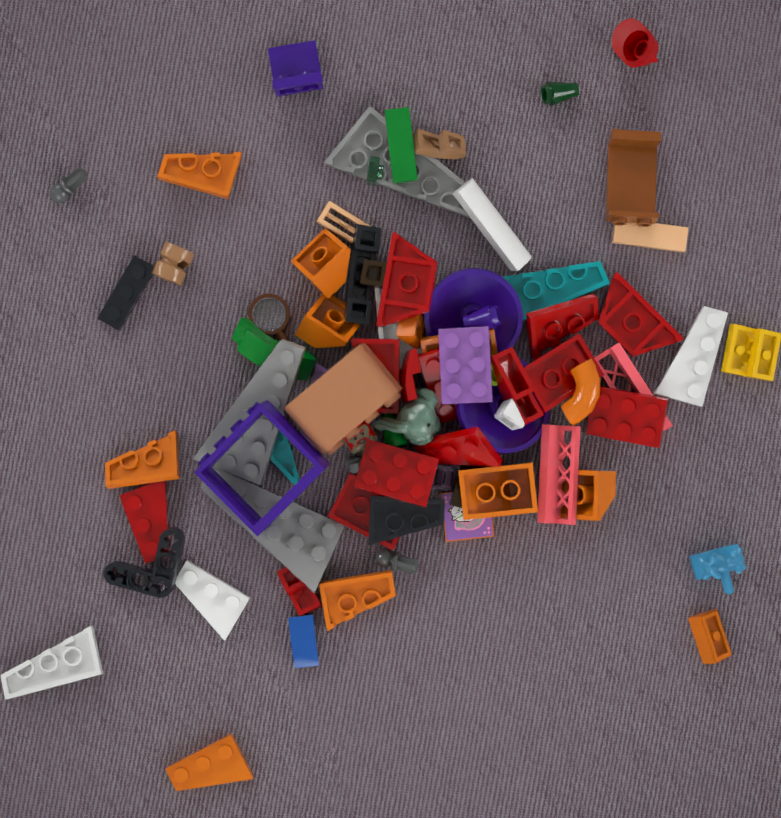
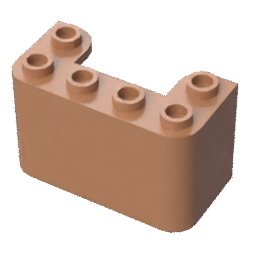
M362 343L292 400L284 410L322 455L327 453L330 456L344 444L341 440L346 436L349 440L360 431L357 427L364 420L368 424L379 415L376 410L383 404L388 408L399 399L401 395L398 392L403 388L366 343Z

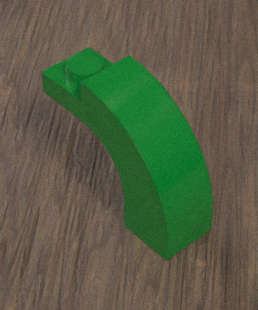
M240 318L232 336V339L239 345L237 351L260 367L279 343V341L263 333L249 318ZM306 349L296 380L307 381L317 362V359Z

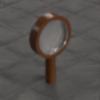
M270 293L255 298L249 307L248 318L266 335H275L279 342L282 339L289 341L283 331L290 321V309L285 300L278 295Z

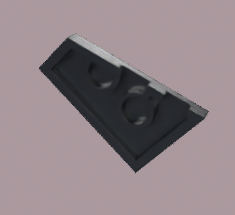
M371 496L368 546L443 525L445 499L428 498L425 508L385 496Z

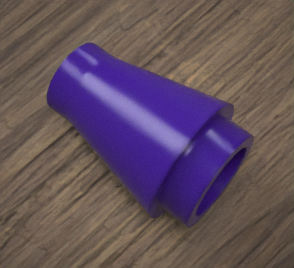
M488 305L463 317L465 328L489 326V329H496V326L502 324L497 305L492 307Z

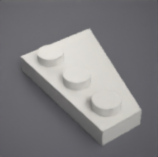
M188 560L176 578V586L225 641L251 597Z

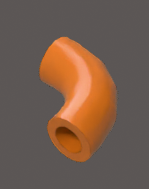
M592 358L570 370L576 382V390L568 401L561 404V408L573 426L581 422L593 411L600 397L601 380Z

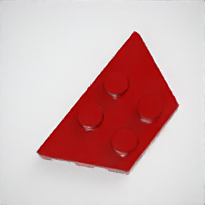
M392 232L376 326L380 328L430 312L438 268L437 261L395 232Z
M618 272L613 275L597 323L617 343H620L631 357L684 339Z

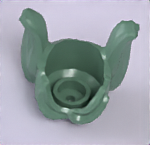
M415 386L417 399L404 405L397 414L396 419L382 417L375 421L374 426L379 431L389 430L394 433H403L404 437L409 439L412 444L421 446L433 440V435L441 430L440 418L434 409L437 403L435 393L432 390Z

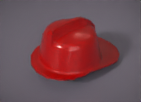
M628 18L616 26L611 40L612 48L626 65L631 68H637L659 61L656 58L659 44L650 30L635 18Z

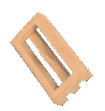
M331 201L328 202L317 220L318 224L351 244L353 243V237L331 225L324 218H329L355 234V228L329 213L330 209L355 224L370 226Z

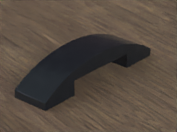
M356 225L347 274L345 322L370 325L372 287L360 284L364 259L375 261L376 253L379 252L381 228Z

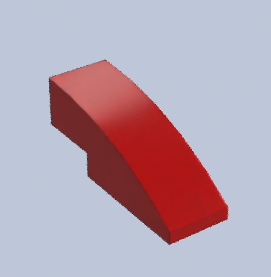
M513 347L491 356L494 375L503 401L511 398L514 400L525 425L542 417L544 414L533 395V392L536 390Z

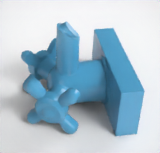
M737 543L689 555L695 580H707L711 576L715 579L721 578L724 592L728 595L734 592L729 572L736 570V573L739 574L747 568L744 556L742 555V548Z

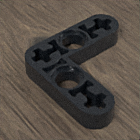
M170 527L161 533L153 570L122 561H114L104 569L103 576L105 580L114 586L158 598L166 597L175 587L185 541L183 531L177 527ZM173 533L177 541L172 544L171 550H164L170 547L171 540L167 536ZM163 556H168L172 559V568L167 569L162 565L161 559ZM118 568L117 572L124 575L115 578V574L111 571ZM135 573H140L144 576V585H137L134 582L133 576ZM162 580L164 585L167 586L163 591H161V586L156 584L151 585L150 588L148 587L151 582L159 583Z

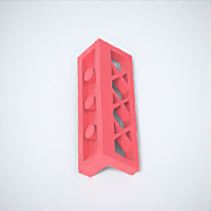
M620 343L613 345L594 357L604 374L602 378L609 388L616 389L614 386L615 378L620 376L625 377L628 381L627 391H631L632 387L635 393L653 396ZM610 354L615 361L614 370H604L599 360ZM618 367L622 373H617ZM667 416L665 417L663 431L673 426Z
M542 424L537 523L576 525L581 426ZM565 431H572L571 442L567 446L564 442ZM566 456L570 458V467L567 470L563 466V459ZM565 480L569 483V491L566 494L562 491V483ZM564 504L568 508V519H560L561 508Z

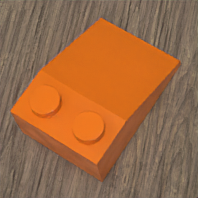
M532 462L458 471L464 520L538 512Z

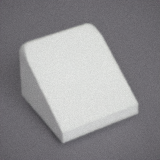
M512 398L503 401L494 415L497 420L511 430L523 428L525 425Z

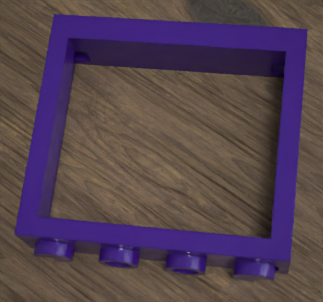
M268 400L261 404L256 402L247 410L249 416L244 421L239 419L230 428L232 434L228 438L223 436L214 445L216 450L211 455L209 453L205 454L198 462L200 467L194 472L257 537L331 464ZM264 414L314 466L261 517L212 467Z

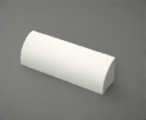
M473 178L452 193L510 271H519L531 259L532 256Z

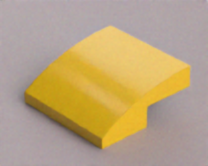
M729 324L721 372L773 381L781 333L738 324Z

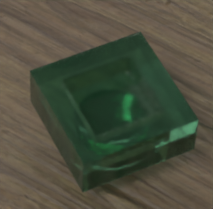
M370 156L366 181L367 185L377 186V180H382L384 165H380V157Z

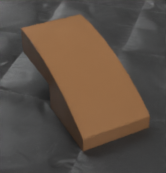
M417 129L413 133L414 151L416 154L441 159H461L466 156L464 136L447 130H443L439 135Z

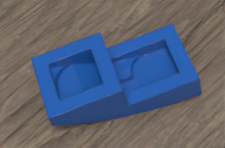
M306 615L288 618L294 668L319 666L314 616Z

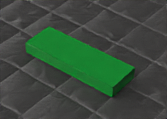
M409 107L386 109L385 120L393 184L416 182L418 179Z

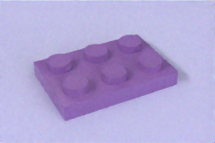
M489 326L438 329L442 404L492 402Z

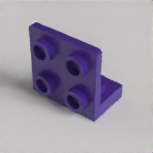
M314 40L268 49L276 97L324 89L317 46Z

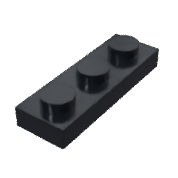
M134 255L97 319L120 331L151 280L154 266Z

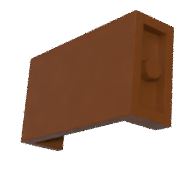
M612 129L608 137L606 222H612L613 225L617 226L637 223L639 227H649L655 224L659 218V213L655 212L657 147L661 142V132Z

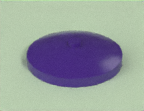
M482 268L461 269L447 275L434 287L430 312L424 314L426 333L429 337L439 335L438 329L465 328L464 316L470 315L488 305H491V307L497 305L502 324L496 326L494 332L497 353L513 347L520 335L523 324L522 305L513 286L499 274Z
M519 359L523 367L528 365L527 362ZM498 385L492 386V402L455 404L457 418L462 429L478 426L498 454L514 453L531 446L540 438L542 424L547 425L550 416L549 410L543 413L542 417L525 425L523 428L511 430L494 417L503 402Z

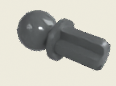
M77 168L68 177H62L61 183L51 187V199L57 203L65 202L69 198V193L75 194L77 188L88 179L87 172L82 168Z
M389 548L378 550L375 556L379 566L389 567L392 565L393 571L401 570L415 574L419 568L418 560L405 557L401 552H397L394 555L393 551Z

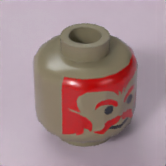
M365 420L357 426L360 431L349 440L346 436L342 438L352 454L359 453L361 456L367 439L373 441L378 439V435L371 424H367Z

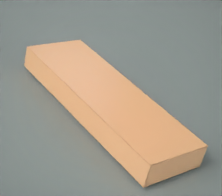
M627 223L622 226L614 225L612 243L684 253L686 251L688 227L659 223L652 224L649 227H639L637 223Z

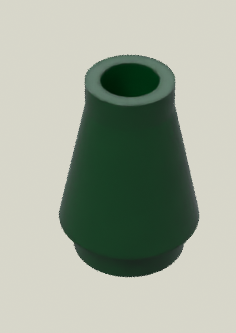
M548 81L547 84L541 87V97L545 105L553 106L579 95V87L576 82Z

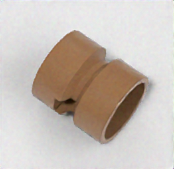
M165 242L160 252L162 259L156 261L152 274L181 286L186 276L184 269L190 267L195 254L177 245Z

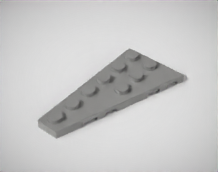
M371 106L368 107L324 162L327 166L467 218L469 217L452 194L466 182L436 158L419 155L414 151L418 180L416 182L393 184L386 120Z
M285 339L280 340L193 459L200 461L205 454L209 453L211 455L216 450L214 447L216 442L223 436L228 438L232 434L230 428L239 419L244 421L249 416L247 410L256 402L261 404L268 400L284 416L286 412L284 408L288 405L306 347ZM263 414L213 467L261 485L264 481L280 430Z
M212 467L261 517L282 498L225 471ZM204 482L202 483L200 488L205 494L224 509L255 540L315 593L345 525L292 502L257 537Z

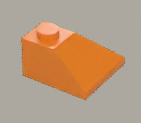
M324 228L291 260V263L329 299L346 282L351 250L329 230Z
M322 294L304 316L295 335L314 348L339 347L347 344L361 324L345 322V302L334 295L328 299Z
M578 470L576 519L601 520L616 494V471ZM566 480L562 483L564 494L569 491V483ZM564 504L561 508L560 518L568 519V508Z

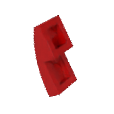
M417 348L406 351L400 374V385L403 388L401 389L402 403L417 399L413 375L422 372Z
M287 567L276 571L299 616H304L322 606L316 592L313 593Z

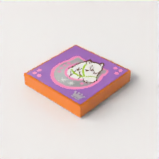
M453 492L440 493L441 499H445V542L494 537L492 517L464 520L463 509L449 505Z

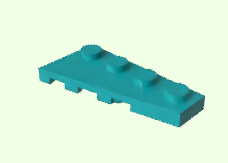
M601 261L502 276L513 286L518 294L523 310V321L527 319L526 313L576 299L610 284Z

